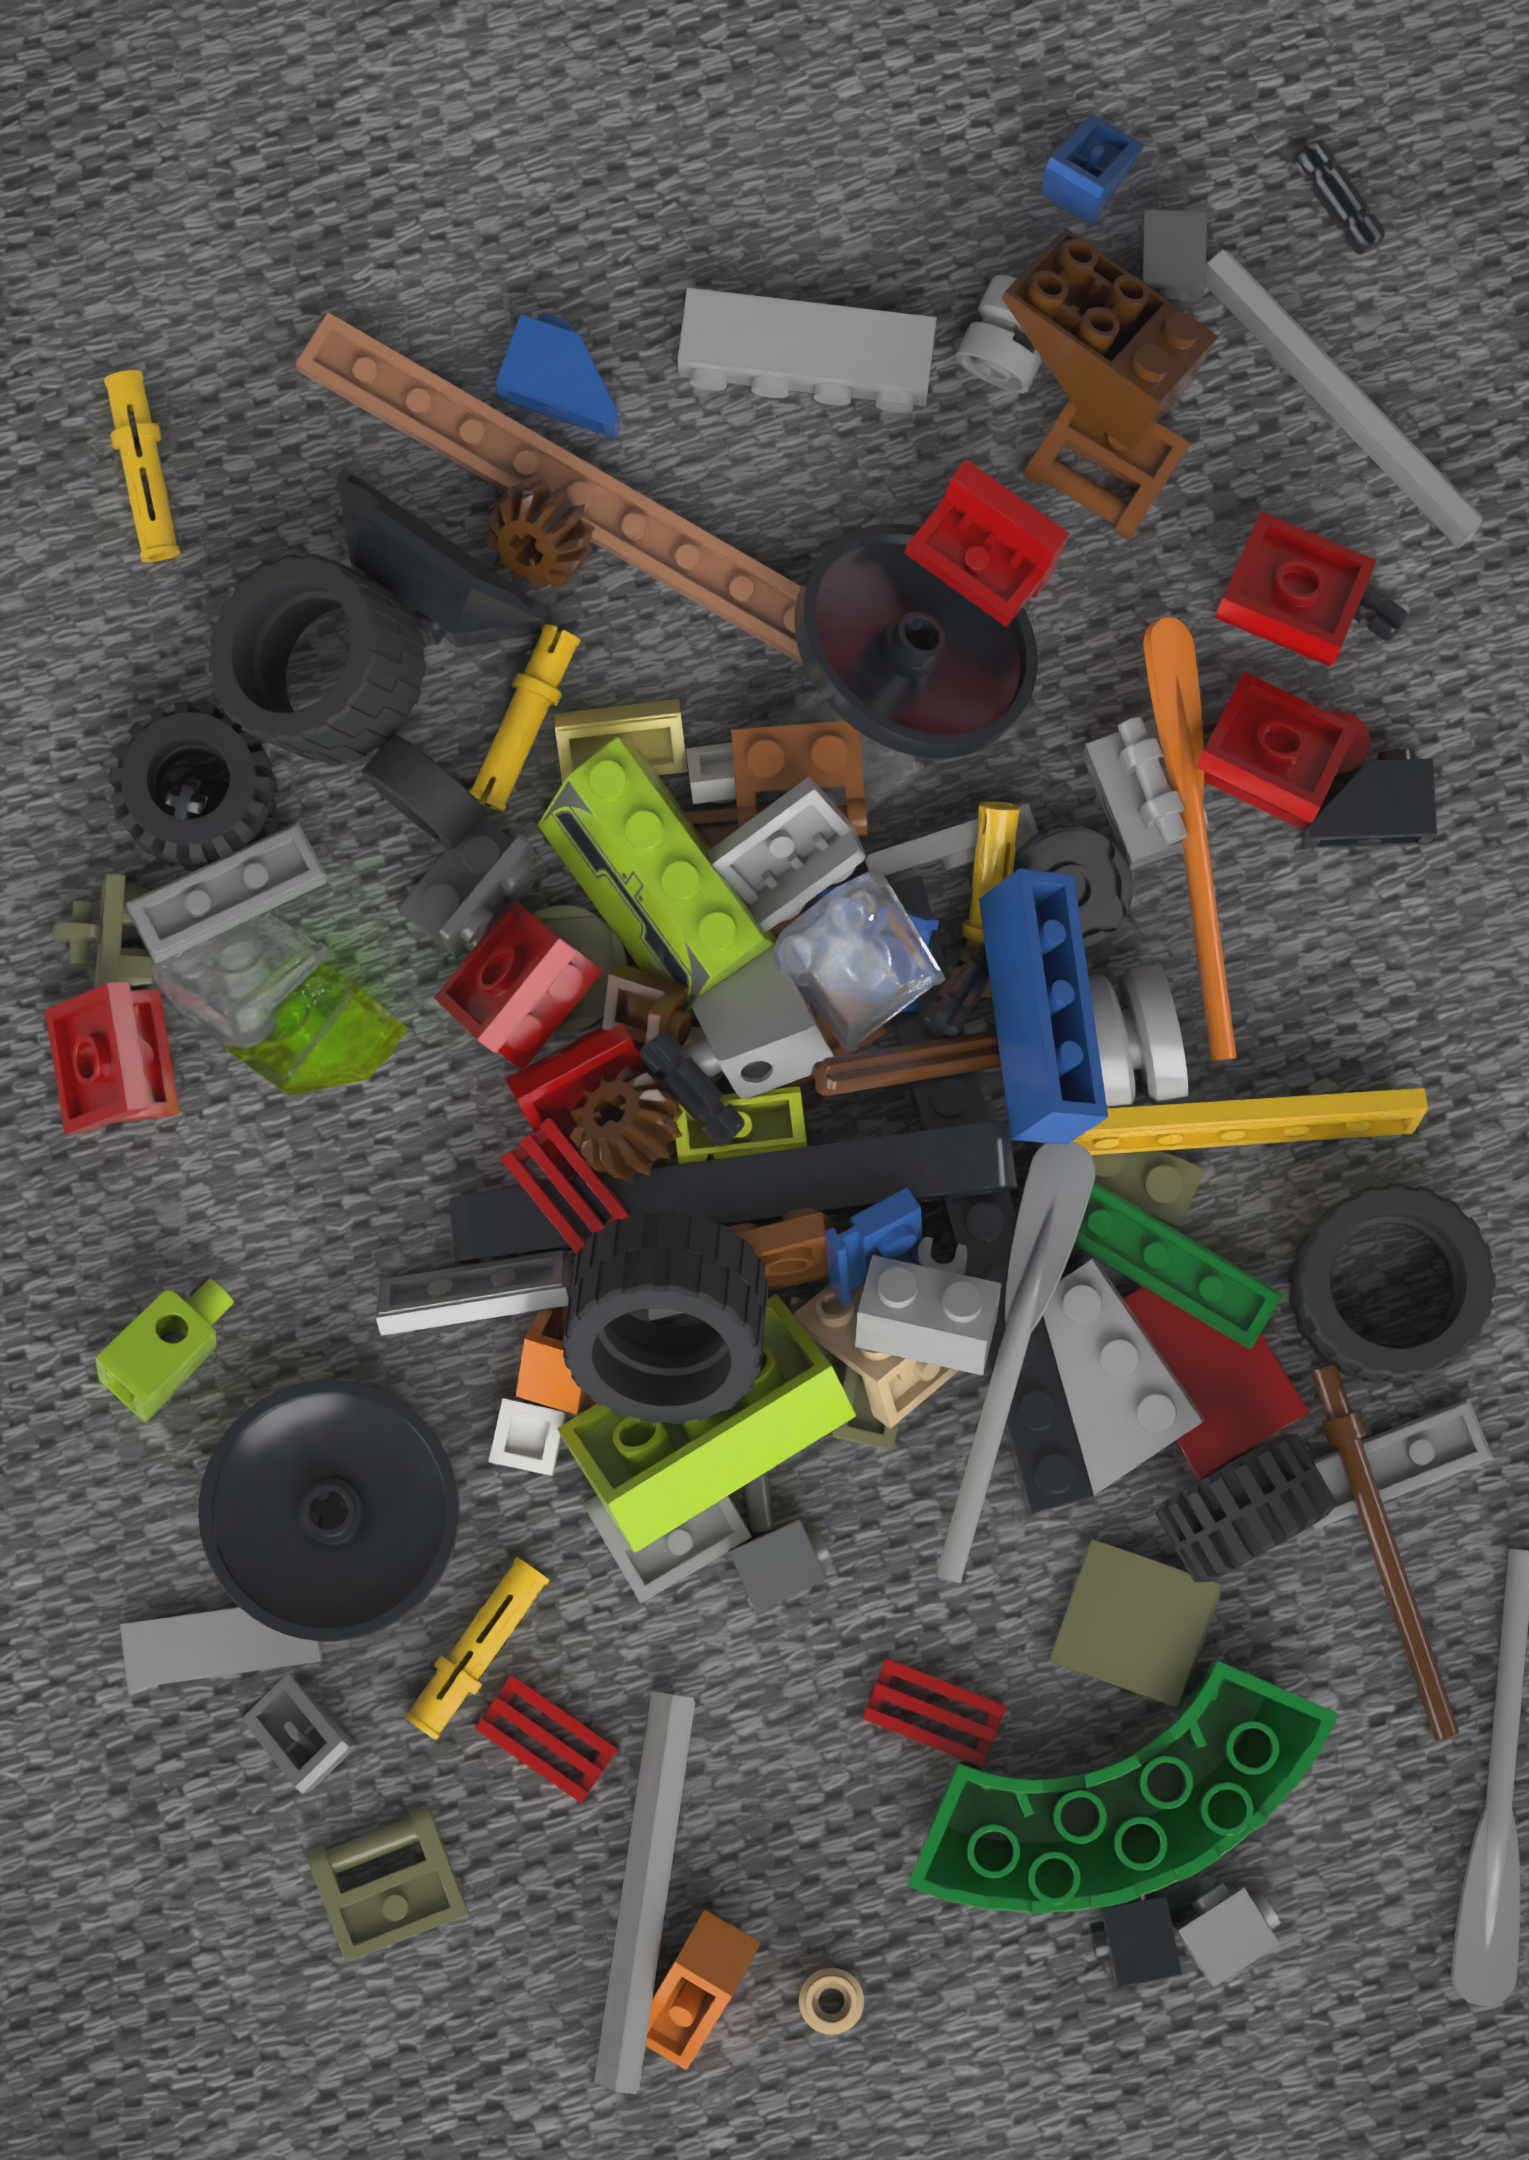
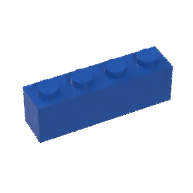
M1018 869L979 898L1011 1140L1067 1145L1108 1118L1074 875Z

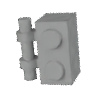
M1142 717L1129 719L1118 725V732L1086 743L1082 753V758L1116 844L1123 852L1130 871L1183 851L1182 839L1188 836L1180 815L1185 808L1178 791H1172L1155 718L1143 722ZM1204 808L1205 823L1207 825L1208 819Z

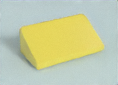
M679 699L556 713L554 715L562 784L567 776L617 737L639 749L657 775L688 772Z

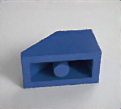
M520 314L495 382L499 400L616 440L620 430L618 411L581 335L573 332L574 327L559 317L539 314L538 318L534 319Z

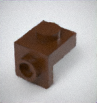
M619 963L608 974L602 1029L609 1030L623 1023L630 1037L645 1043V1045L659 1033L667 1031L683 1046L689 1035L692 1023L691 1014L686 1012L689 986Z

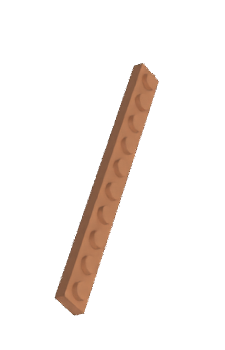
M327 312L295 364L298 372L505 492L521 482L529 486L532 482H537L542 478L552 493L556 489L567 486V501L572 505L586 504L580 520L595 527L592 539L590 540L592 543L804 665L799 654L794 626L795 606L801 586Z

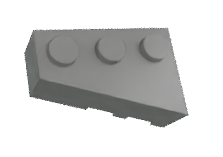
M1091 1259L1059 1281L1043 1316L1093 1493L1096 1495L1206 1419L1097 1260Z

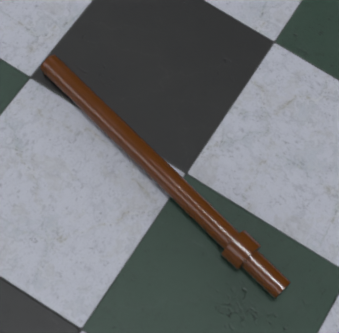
M1336 1363L1312 1369L1311 1373L1327 1417L1321 1423L1329 1447H1337L1434 1739L1443 1740L1450 1738L1460 1732L1361 1440L1367 1434L1359 1410H1351Z

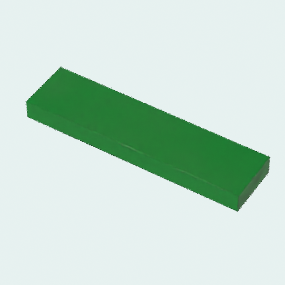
M1094 1181L1074 1246L1246 1349L1251 1350L1284 1294Z

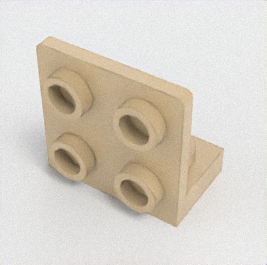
M829 1284L794 1313V1317L810 1337L862 1376L873 1416L891 1429L959 1370L855 1347L857 1312L864 1286L851 1292V1303L843 1307Z

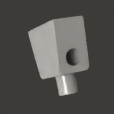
M777 945L758 955L695 1000L692 1008L705 1036L683 1047V1050L679 1052L685 1060L691 1057L708 1078L723 1071L738 1097L745 1099L811 1075L812 1067L816 1062L823 1061L827 1057H834L798 981Z

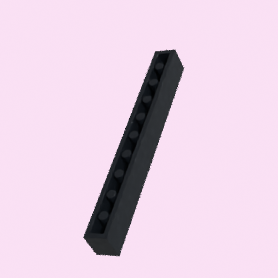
M921 875L859 891L860 896L933 918ZM932 930L928 947L932 948V953L918 1010L902 1011L887 1006L897 1046L936 1040L933 1037V1030L924 1025L923 1017L932 1001H935L937 993L949 976L937 930ZM963 1026L955 1036L966 1035ZM976 1071L908 1082L921 1131L990 1122ZM1009 1190L940 1200L954 1252L956 1253L958 1244L966 1245L967 1263L964 1275L1001 1283L997 1320L986 1361L990 1380L1006 1327V1285L1017 1223ZM1044 1316L1041 1317L1031 1332L1004 1428L1028 1516L1095 1497Z

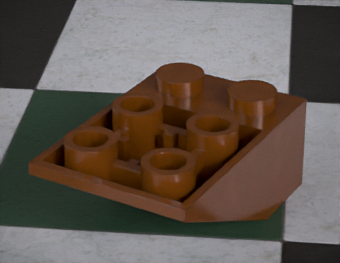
M1067 228L1048 245L1002 296V300L1079 413L1131 451L1188 388L1218 338L1215 333L1196 321L1191 315L1182 311L1147 286L1142 280L1130 274Z

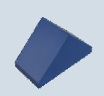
M1091 114L1051 155L1045 166L1041 195L1094 226L1139 156L1144 145Z

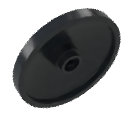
M879 524L860 528L844 535L824 551L808 572L801 585L795 606L794 626L799 654L812 683L820 695L844 721L858 732L887 748L901 753L926 758H952L977 752L995 742L1024 711L1036 684L1038 671L1037 645L1032 625L1024 607L1021 608L1010 624L1005 627L905 554L907 544L921 528L919 526Z
M338 1380L306 1382L287 1387L260 1400L246 1410L222 1436L207 1464L201 1484L198 1510L199 1529L205 1555L217 1581L227 1595L253 1619L282 1634L300 1639L325 1642L353 1640L372 1635L399 1622L413 1612L437 1586L451 1560L460 1525L459 1488L455 1471L441 1441L430 1426L403 1402L383 1391L359 1383Z

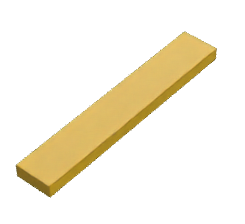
M1425 1088L1107 1108L1108 1118L1073 1141L1083 1146L1090 1155L1413 1134L1426 1114L1428 1104ZM1036 1142L1037 1150H1039L1046 1143Z

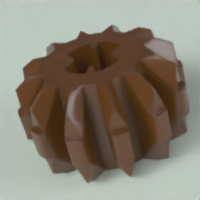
M543 478L537 482H532L529 486L521 482L517 486L511 487L502 496V500H499L491 508L486 519L491 528L487 531L484 543L499 551L496 554L493 565H507L512 570V583L527 577L535 591L542 587H547L549 583L558 588L561 584L567 583L576 573V569L579 570L589 559V553L592 551V548L588 542L592 539L595 527L580 520L586 504L572 505L566 500L567 486L556 489L552 493Z
M626 1066L617 1078L603 1073L600 1087L595 1091L583 1090L587 1102L584 1107L571 1112L577 1127L571 1133L570 1138L575 1142L576 1148L581 1151L580 1154L585 1157V1162L598 1173L603 1172L606 1176L611 1174L614 1178H620L628 1182L635 1172L650 1176L653 1161L658 1157L670 1159L666 1147L668 1142L683 1136L676 1123L683 1111L679 1108L678 1102L667 1091L668 1089L656 1076H650L646 1072L641 1074L639 1071L632 1070Z

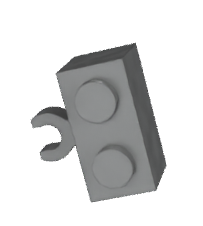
M924 1237L918 1247L917 1265L872 1255L857 1312L855 1347L983 1376L997 1320L1001 1283L964 1275L967 1263L966 1245L958 1244L955 1258L950 1263H936L931 1258L933 1238Z

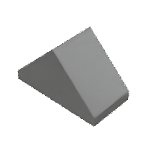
M288 1673L242 1718V1721L292 1785L302 1794L312 1791L358 1746Z

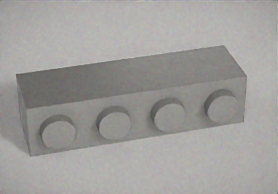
M687 288L678 353L679 377L690 378L689 384L703 390L720 391L726 389L727 383L752 386L751 391L763 397L784 398L789 395V390L814 393V400L828 405H848L851 403V398L876 400V407L884 411L907 413L913 410V405L926 406L937 317Z

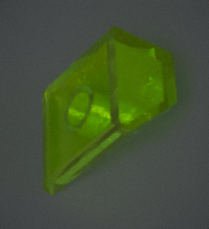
M299 948L221 1047L286 1095L293 1096L370 1079L379 1066L392 1056L396 1045L409 1029L362 988L302 948Z

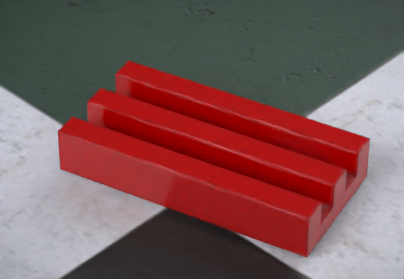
M549 1117L540 1125L541 1129L534 1135L529 1134L520 1142V1147L514 1152L509 1151L501 1158V1161L574 1252L578 1254V1251L584 1248L587 1239H585L527 1167L525 1162L532 1157L592 1233L599 1232L605 1228V1224L611 1221L630 1217L631 1213L598 1172L585 1162V1157L580 1154L581 1151L576 1148L573 1141L556 1120ZM550 1140L613 1216L605 1224L544 1150L543 1146Z
M885 1658L862 1719L984 1767L1007 1706ZM894 1675L989 1713L985 1725L889 1688L892 1676ZM883 1700L979 1737L976 1749H971L879 1712Z
M514 1675L510 1676L484 1717L481 1718L475 1727V1730L580 1803L583 1802L619 1749ZM517 1694L599 1751L600 1754L592 1763L509 1705L513 1696ZM500 1715L583 1772L585 1776L580 1783H576L494 1726Z

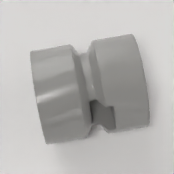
M997 275L992 278L978 307V313L983 320L969 325L955 354V359L961 367L975 377L1006 391L1025 393L1028 392L1043 358L1002 300L1004 292L1017 278Z

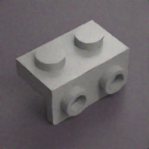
M810 776L707 852L711 865L747 902L757 924L764 932L770 930L779 922L795 917L805 904L831 884L840 883L848 878L856 866L866 857L854 825Z

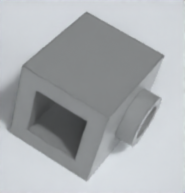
M1220 1882L1204 1891L1190 1902L1195 1913L1173 1926L1204 1977L1213 1987L1280 1945L1272 1929L1281 1924L1271 1905L1260 1890L1249 1896L1246 1889L1240 1885H1236L1228 1890L1225 1884Z

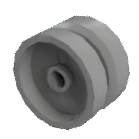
M1153 962L1126 968L1121 982L1123 1010L1120 1008L1112 983L1102 973L1088 976L1107 1108L1133 1106L1136 1097L1133 1070H1136L1143 1094L1153 1105H1166L1186 1101L1189 1092L1184 1047L1174 1000L1162 965L1159 962Z

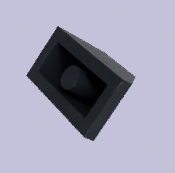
M1407 749L1379 752L1377 760H1369L1307 827L1302 835V848L1429 844L1437 835L1433 758L1416 759V752Z

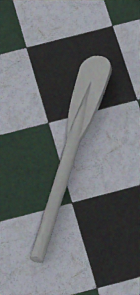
M1074 1141L1067 1145L1046 1143L1035 1153L1030 1165L1017 1218L1008 1268L1005 1298L1006 1327L935 1577L961 1584L1031 1332L1043 1316L1057 1288L1074 1246L1096 1176L1095 1163L1090 1153Z
M1521 1549L1508 1550L1486 1806L1476 1828L1466 1866L1451 1966V1979L1457 1993L1466 2001L1480 2006L1496 2005L1509 1997L1516 1985L1518 1970L1520 1862L1512 1802L1529 1621V1550Z

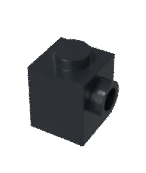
M1149 1893L1121 1904L1098 1908L1100 1921L1089 1923L1093 1949L1097 1962L1109 1960L1113 1984L1117 1988L1182 1976L1165 1895L1162 1893L1150 1895Z

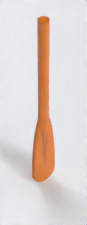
M1164 617L1153 621L1147 627L1143 641L1154 716L1166 771L1172 791H1178L1185 808L1180 815L1188 836L1182 839L1210 1056L1211 1061L1235 1059L1237 1056L1203 807L1204 771L1196 768L1204 751L1195 646L1191 633L1180 620L1173 617Z

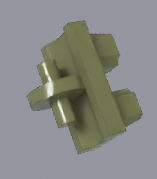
M105 875V881L101 883L99 925L91 924L92 902L73 901L72 922L56 923L53 925L52 938L70 943V965L88 966L90 944H97L94 988L106 983L130 982V988L134 989L150 987L153 982L154 961L148 950L121 948L122 926L135 927L126 909V903L152 891L139 886L125 885L126 875Z

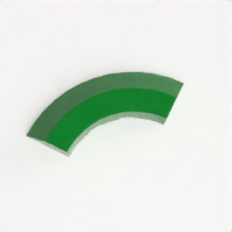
M1210 1661L1199 1685L1175 1717L1150 1740L1108 1764L1081 1773L1059 1777L1022 1778L980 1771L956 1762L927 1830L907 1886L950 1902L986 1910L1031 1914L1101 1908L1121 1904L1139 1898V1896L1158 1891L1208 1867L1238 1845L1251 1832L1256 1831L1263 1825L1288 1794L1298 1786L1315 1761L1339 1713L1220 1661Z

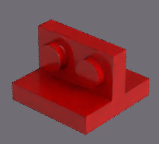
M966 459L951 477L944 499L907 544L905 554L1007 627L1031 596L1036 599L1049 582L1070 533Z
M1260 511L1218 607L1215 619L1331 667L1341 650L1377 560Z
M1243 671L1196 768L1204 771L1205 783L1306 831L1323 803L1358 726Z
M513 899L435 995L434 999L479 1042L495 1054L497 1052L523 1071L603 971L552 931L533 913Z
M130 982L106 983L45 1010L65 1134L90 1132L111 1123L164 1119L180 1114L159 989L131 991Z
M623 1023L609 1030L602 1029L603 1026L539 1061L530 1064L523 1071L520 1070L505 1079L534 1133L541 1129L540 1125L550 1117L556 1120L570 1138L571 1133L577 1127L571 1112L585 1106L587 1101L583 1090L595 1091L598 1089L603 1073L617 1078L619 1073L627 1066L632 1070L639 1071L641 1074L645 1072L649 1074ZM551 1140L543 1146L544 1150L567 1178L577 1173Z

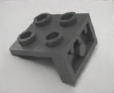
M482 816L456 848H448L397 910L458 960L466 949L472 951L493 925L492 917L507 900L509 902L513 899L518 902L521 901L536 882L538 875L532 869L538 862L532 844L522 834L513 841Z

